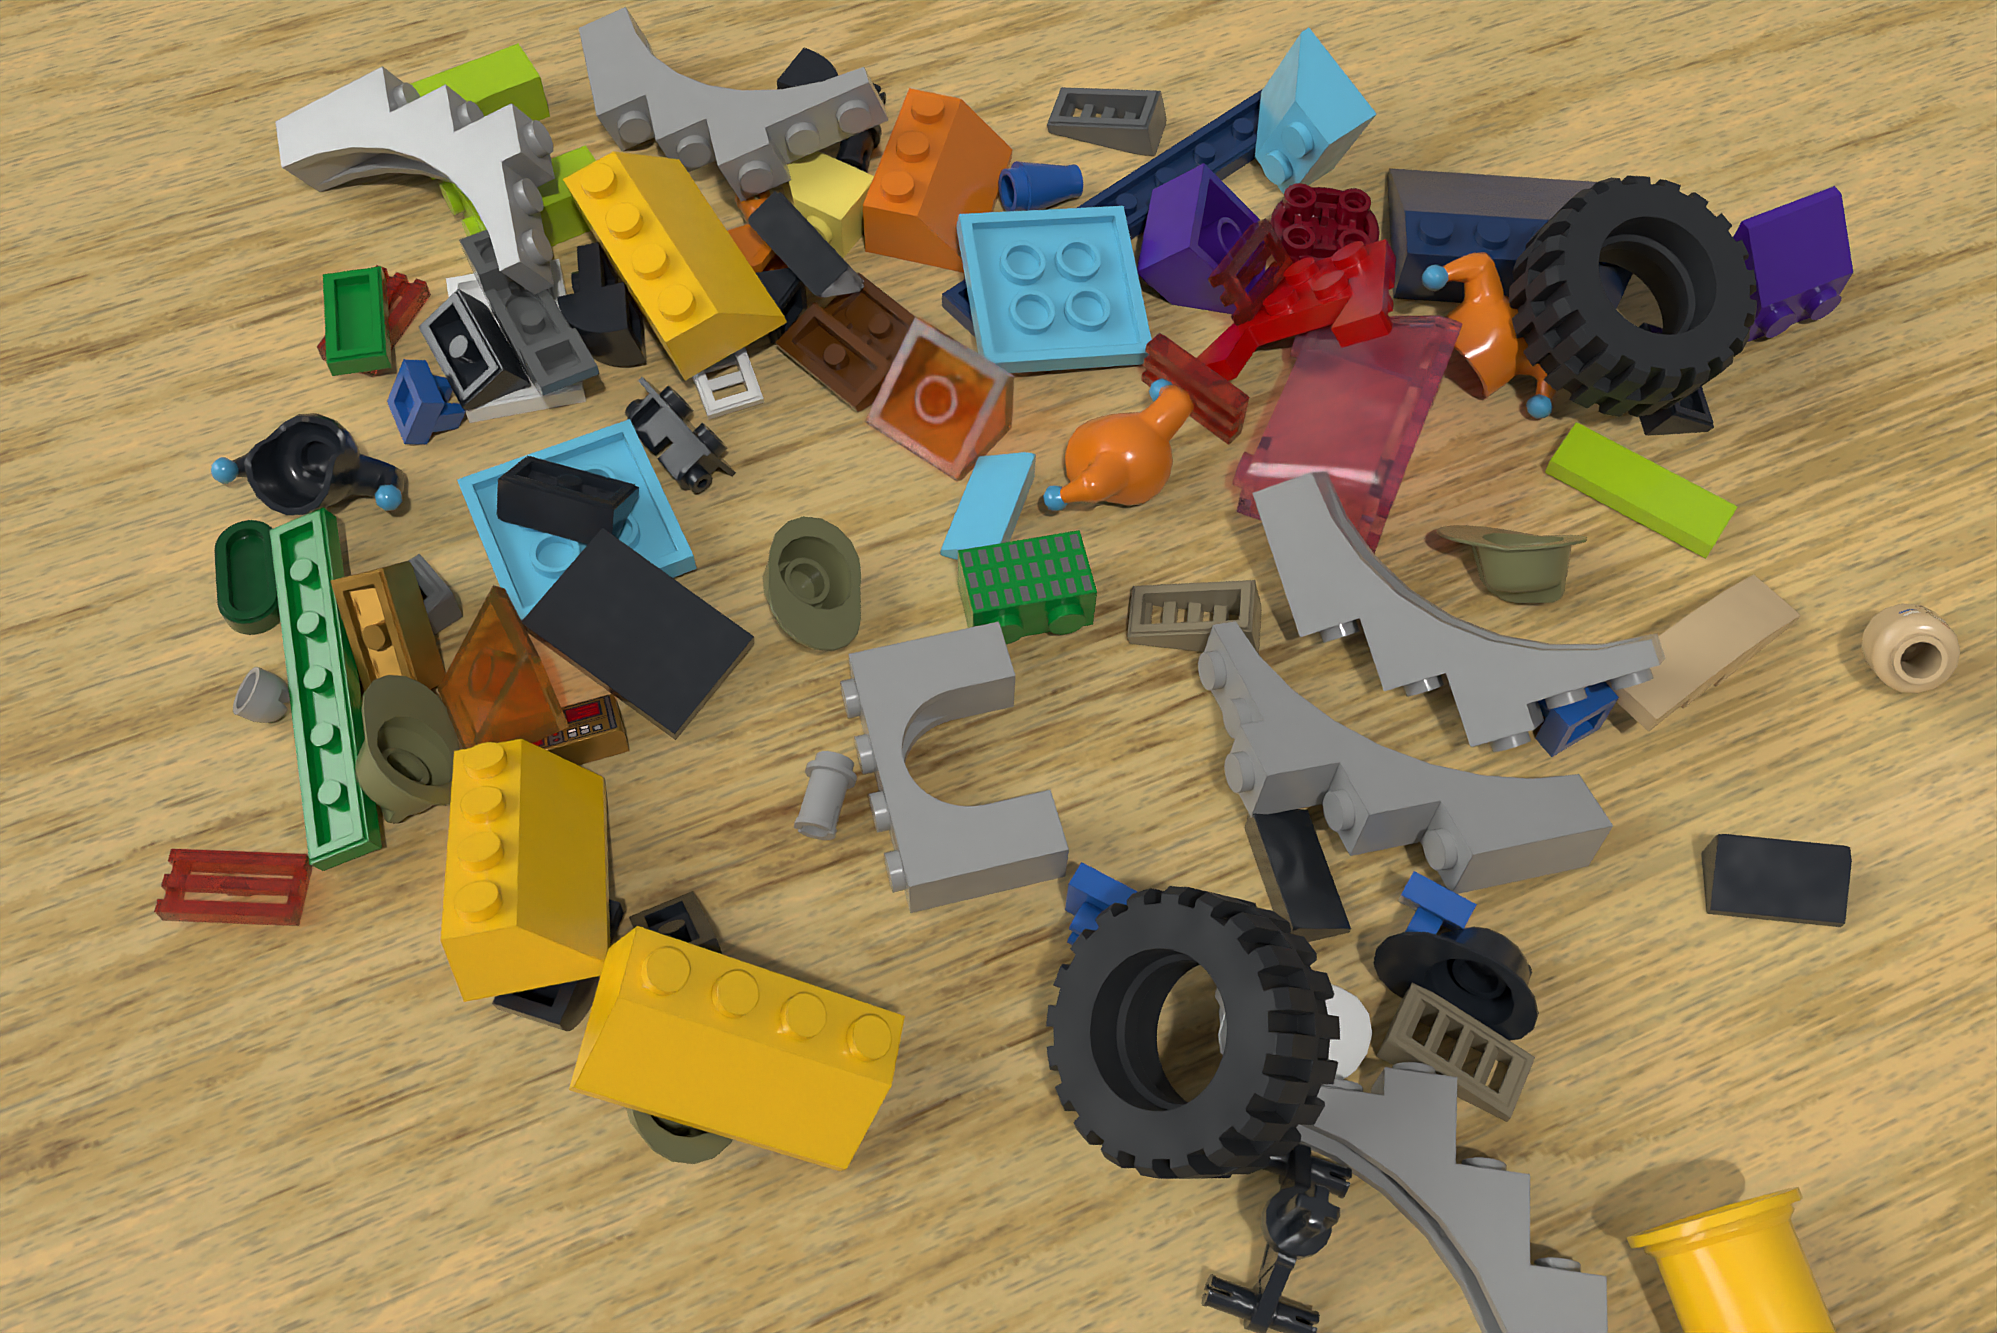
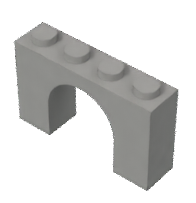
M994 622L850 653L851 679L840 681L844 706L848 719L859 716L864 734L854 736L859 765L863 775L874 772L879 792L870 793L869 800L877 833L889 830L894 851L884 853L890 886L893 893L905 891L910 913L1065 877L1069 848L1051 789L985 805L958 806L940 801L927 794L915 783L905 765L913 745L923 734L935 726L951 720L1014 707L1015 672L1000 623Z

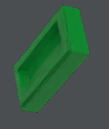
M382 267L323 274L326 363L332 376L392 368L387 284Z

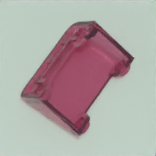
M1441 315L1389 316L1393 323L1392 331L1389 335L1344 348L1340 347L1331 329L1333 324L1297 334L1290 353V357L1297 360L1255 454L1244 452L1238 464L1232 483L1233 486L1242 489L1236 512L1261 521L1252 493L1309 472L1327 471L1346 515L1375 555L1386 521L1396 500L1427 416L1440 389L1463 323Z

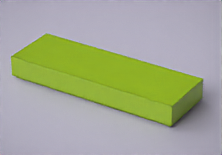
M1578 422L1570 430L1545 470L1546 474L1705 559L1738 507Z

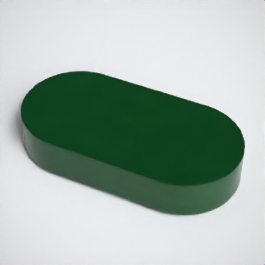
M246 520L231 525L220 534L214 547L218 609L227 624L234 631L245 635L267 632L280 623L270 530L273 528L257 520Z

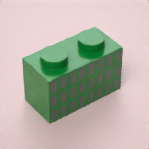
M1080 530L958 550V588L968 628L999 622L1005 643L1010 644L1025 636L1048 632L1063 635L1073 633L1083 626L1093 625L1097 589Z

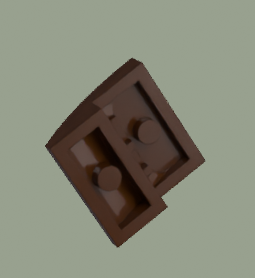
M860 273L858 275L864 280V287L859 292L837 295L824 309L814 302L775 342L779 349L856 412L871 406L900 386L943 346L940 336Z

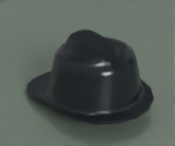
M1475 926L1445 932L1440 936L1429 932H1402L1387 937L1377 946L1373 962L1377 975L1389 990L1399 997L1403 998L1411 983L1417 984L1445 999L1509 1041L1522 1039L1535 1028L1539 1012L1535 996L1528 987L1532 969L1519 947L1505 935L1489 928Z

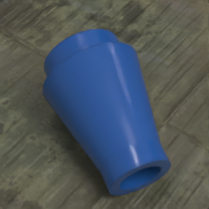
M1016 161L1012 164L1011 168L1003 169L999 176L1000 199L1007 212L1042 210L1067 199L1080 197L1083 192V176L1076 164L1064 166Z

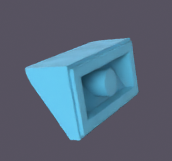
M1020 452L978 457L940 550L942 556L958 560V550L1010 542L1035 477L1036 454Z

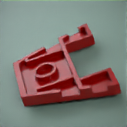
M1387 239L1365 246L1362 241L1353 242L1339 249L1331 257L1316 262L1313 257H1308L1289 266L1284 271L1283 277L1185 368L1183 372L1193 390L1236 379L1260 345L1333 324L1331 329L1341 348L1389 335L1392 331L1393 323L1388 313L1392 312L1394 307L1389 290L1395 287L1396 257Z

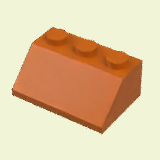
M909 88L863 203L865 252L964 273L956 229L959 214L989 213L994 211L999 196V176L1003 169L1009 168L1013 149L962 99Z

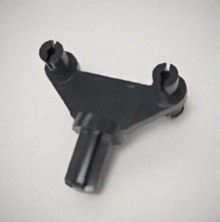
M1299 1143L1286 1156H1271L1268 1167L1263 1169L1277 1175L1279 1174L1278 1181L1281 1186L1279 1192L1267 1201L1261 1214V1229L1267 1243L1257 1283L1253 1289H1249L1210 1274L1204 1288L1208 1292L1202 1296V1306H1208L1233 1316L1244 1318V1329L1255 1333H1266L1268 1328L1281 1333H1316L1318 1329L1312 1327L1313 1324L1319 1323L1320 1314L1318 1311H1311L1280 1300V1297L1296 1261L1313 1256L1327 1244L1332 1233V1226L1337 1224L1340 1218L1341 1209L1329 1203V1193L1341 1199L1345 1197L1350 1186V1182H1346V1180L1352 1178V1169L1311 1156V1146Z

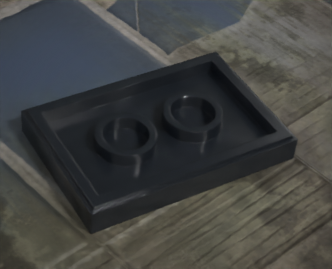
M604 528L597 533L521 621L523 630L674 740L681 735L754 644L753 635Z

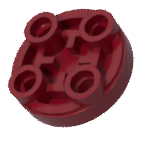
M1303 183L1290 185L1285 190L1283 199L1277 204L1271 216L1269 224V247L1277 261L1287 269L1295 262L1304 258L1313 257L1316 262L1331 257L1339 249L1353 242L1362 241L1365 246L1379 241L1378 221L1370 209L1371 198L1366 192L1356 188L1341 191L1327 187H1311Z

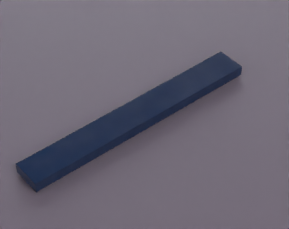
M1263 89L1077 208L1124 206L1130 239L1132 240L1145 231L1153 189L1203 163L1222 181L1255 159L1260 99ZM964 279L942 293V307L975 337L966 280Z

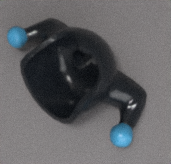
M317 413L298 414L283 422L266 439L255 444L247 454L235 460L221 457L211 465V474L216 481L222 484H229L236 477H247V481L256 497L270 509L285 515H305L323 507L327 509L350 495L374 497L376 505L384 511L396 510L403 502L401 494L405 489V482L402 470L384 461L360 454L359 447L346 428L337 420Z

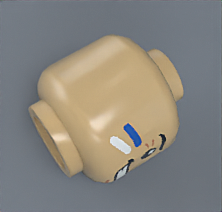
M1898 604L1885 608L1875 615L1864 630L1861 645L1865 661L1885 685L1905 693L1918 694L1936 689L1951 677L1958 666L1960 647L1954 631L1936 612L1916 604Z

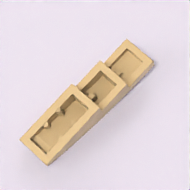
M1753 574L1700 606L1658 636L1665 659L1659 666L1650 668L1653 679L1619 690H1613L1610 680L1605 682L1619 697L1616 702L1649 732L1679 707L1684 709L1712 685L1717 687L1793 625L1801 615Z

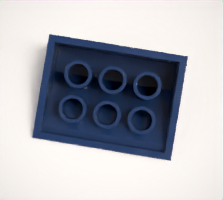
M1389 168L1387 180L1391 249L1396 257L1393 298L1462 303L1465 297L1463 282L1449 281L1440 290L1431 291L1423 285L1422 274L1431 265L1444 266L1463 256L1483 252L1490 255L1493 259L1504 295L1509 297L1510 286L1516 281L1513 278L1512 271L1517 258L1526 250V243L1573 196L1582 189H1590L1596 182ZM1599 262V274L1603 289L1612 305L1617 309L1633 273L1615 264Z

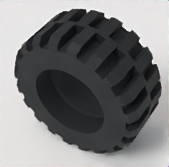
M1627 175L1622 181L1620 178L1613 177L1598 181L1590 189H1582L1534 234L1526 243V250L1517 258L1512 271L1513 278L1516 281L1509 289V304L1511 308L1518 309V314L1512 318V323L1517 339L1524 337L1528 348L1523 352L1532 367L1539 364L1547 373L1543 380L1554 390L1558 391L1564 388L1571 393L1569 400L1587 409L1593 404H1598V412L1618 417L1627 411L1629 415L1639 417L1651 415L1660 408L1668 409L1733 363V357L1743 351L1750 338V329L1748 327L1755 322L1757 301L1750 299V295L1756 292V280L1754 270H1747L1744 262L1749 257L1748 251L1742 240L1737 242L1728 231L1732 224L1722 213L1716 217L1706 208L1709 201L1696 192H1692L1689 195L1680 192L1681 185L1663 179L1658 180L1655 184H1651L1650 177ZM1599 262H1607L1627 269L1649 288L1661 312L1662 334L1652 333L1637 327L1616 310L1603 289L1599 274Z
M1169 886L1165 891L1149 888L1133 893L1127 899V905L1113 903L1095 919L1099 928L1097 930L1084 929L1071 946L1070 950L1076 955L1070 965L1062 964L1053 984V986L1060 988L1056 1005H1048L1046 1026L1054 1027V1046L1046 1047L1049 1068L1053 1071H1059L1062 1083L1057 1085L1055 1089L1064 1110L1076 1111L1079 1115L1073 1122L1076 1130L1089 1145H1102L1101 1152L1104 1157L1121 1168H1136L1141 1176L1158 1179L1230 1178L1232 1174H1251L1268 1167L1271 1156H1286L1301 1142L1302 1135L1296 1128L1298 1124L1314 1125L1325 1107V1101L1318 1098L1317 1095L1322 1084H1334L1338 1067L1337 1061L1329 1059L1330 1040H1340L1339 1016L1328 1015L1325 1000L1333 998L1335 993L1326 972L1314 971L1310 967V965L1317 961L1315 950L1304 936L1290 934V923L1274 911L1257 908L1254 902L1190 887ZM1201 965L1211 976L1220 992L1226 1013L1227 1036L1223 1057L1213 1079L1196 1098L1187 1102L1171 1086L1163 1071L1157 1046V1028L1164 1001L1173 986L1188 971Z

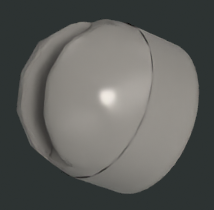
M254 667L246 675L237 691L233 704V713L259 723L279 720L287 711V707L283 703L290 701L286 681L274 673Z

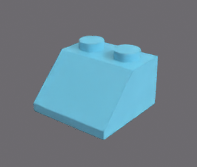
M1310 28L1300 33L1261 91L1255 158L1261 164L1266 177L1276 184L1283 194L1290 185L1295 183L1310 185L1333 170L1377 115Z

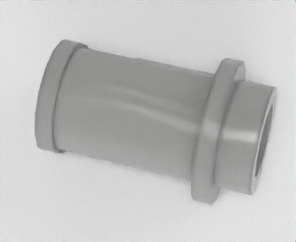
M821 751L816 754L815 760L807 763L805 773L810 779L799 816L794 823V828L798 829L799 833L818 840H832L835 838L836 826L846 791L854 787L857 776L853 772L854 762L850 758L836 752Z

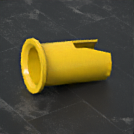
M1799 1187L1788 1188L1707 1210L1646 1229L1627 1237L1631 1249L1643 1247L1646 1254L1656 1259L1684 1333H1837L1791 1221L1795 1210L1793 1203L1803 1199Z

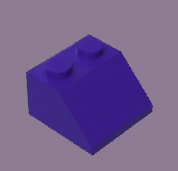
M1203 163L1152 190L1137 272L1150 287H1153L1171 305L1241 316L1262 295L1270 242L1269 228Z
M1835 186L1741 221L1733 238L1736 242L1743 241L1749 254L1748 259L1744 262L1747 270H1754L1756 280V292L1750 295V299L1757 301L1755 322L1748 327L1750 329L1748 342L1762 336L1767 338L1775 337L1791 325L1808 318L1812 320L1821 319L1839 305L1842 299L1840 294L1853 274V265L1842 193Z

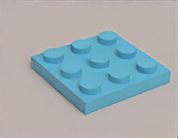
M1124 206L959 214L956 229L982 375L1150 363L1154 354V348Z
M630 419L457 479L519 635L526 633L522 628L521 621L588 545L498 519L496 514L498 478L526 456L635 484V486L639 487V495L618 539L672 578L696 569L694 555Z

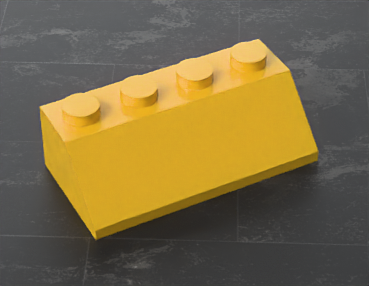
M613 151L563 179L589 229L600 243L621 280L626 284L633 299L685 381L787 323L784 315L680 159Z
M524 739L500 743L486 742L472 748L454 751L440 941L464 1002L601 976L606 954L610 947L607 809L604 778Z
M636 926L608 948L569 1090L841 1172L848 1168L892 1086L905 1016Z

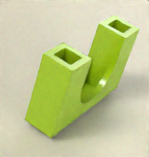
M519 43L411 83L420 97L446 84L466 101L474 102L480 108L484 117L511 103L533 121H540L550 117L541 77ZM586 145L552 158L551 162L555 179L537 187L543 200V210L540 213L544 234L551 247L591 231L563 181L564 178L596 161ZM446 181L439 184L452 214L463 213L465 219L461 220L467 237L487 230L471 200L456 184Z

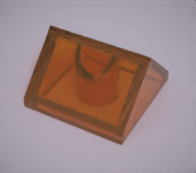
M914 318L865 423L952 479L962 481L974 468L978 457L986 456L1012 428L1014 376L921 318Z
M493 585L437 689L444 705L447 707V713L463 749L472 748L486 742L500 743L517 739H524L534 743L569 727L541 658L505 588Z

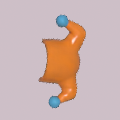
M1485 252L1472 253L1444 266H1429L1422 274V283L1427 289L1438 291L1447 282L1458 281L1464 283L1465 290L1463 302L1443 318L1432 330V335L1448 342L1469 362L1483 384L1482 395L1485 398H1488L1504 387L1516 375L1534 376L1538 381L1536 395L1527 401V411L1532 417L1537 419L1549 416L1553 408L1551 400L1556 390L1543 380L1547 373L1541 366L1536 364L1532 367L1523 352L1528 348L1524 337L1517 339L1512 323V318L1518 314V309L1510 307L1509 297L1504 295L1497 269L1490 255Z
M1161 378L1152 382L1149 394L1153 403L1142 412L1104 415L1091 419L1079 426L1069 439L1065 454L1066 473L1070 483L1064 487L1049 486L1046 489L1043 498L1048 509L1061 511L1065 509L1068 503L1074 502L1097 503L1107 501L1127 506L1140 505L1158 495L1170 478L1173 457L1169 441L1181 428L1194 408L1188 391L1172 385L1170 381Z

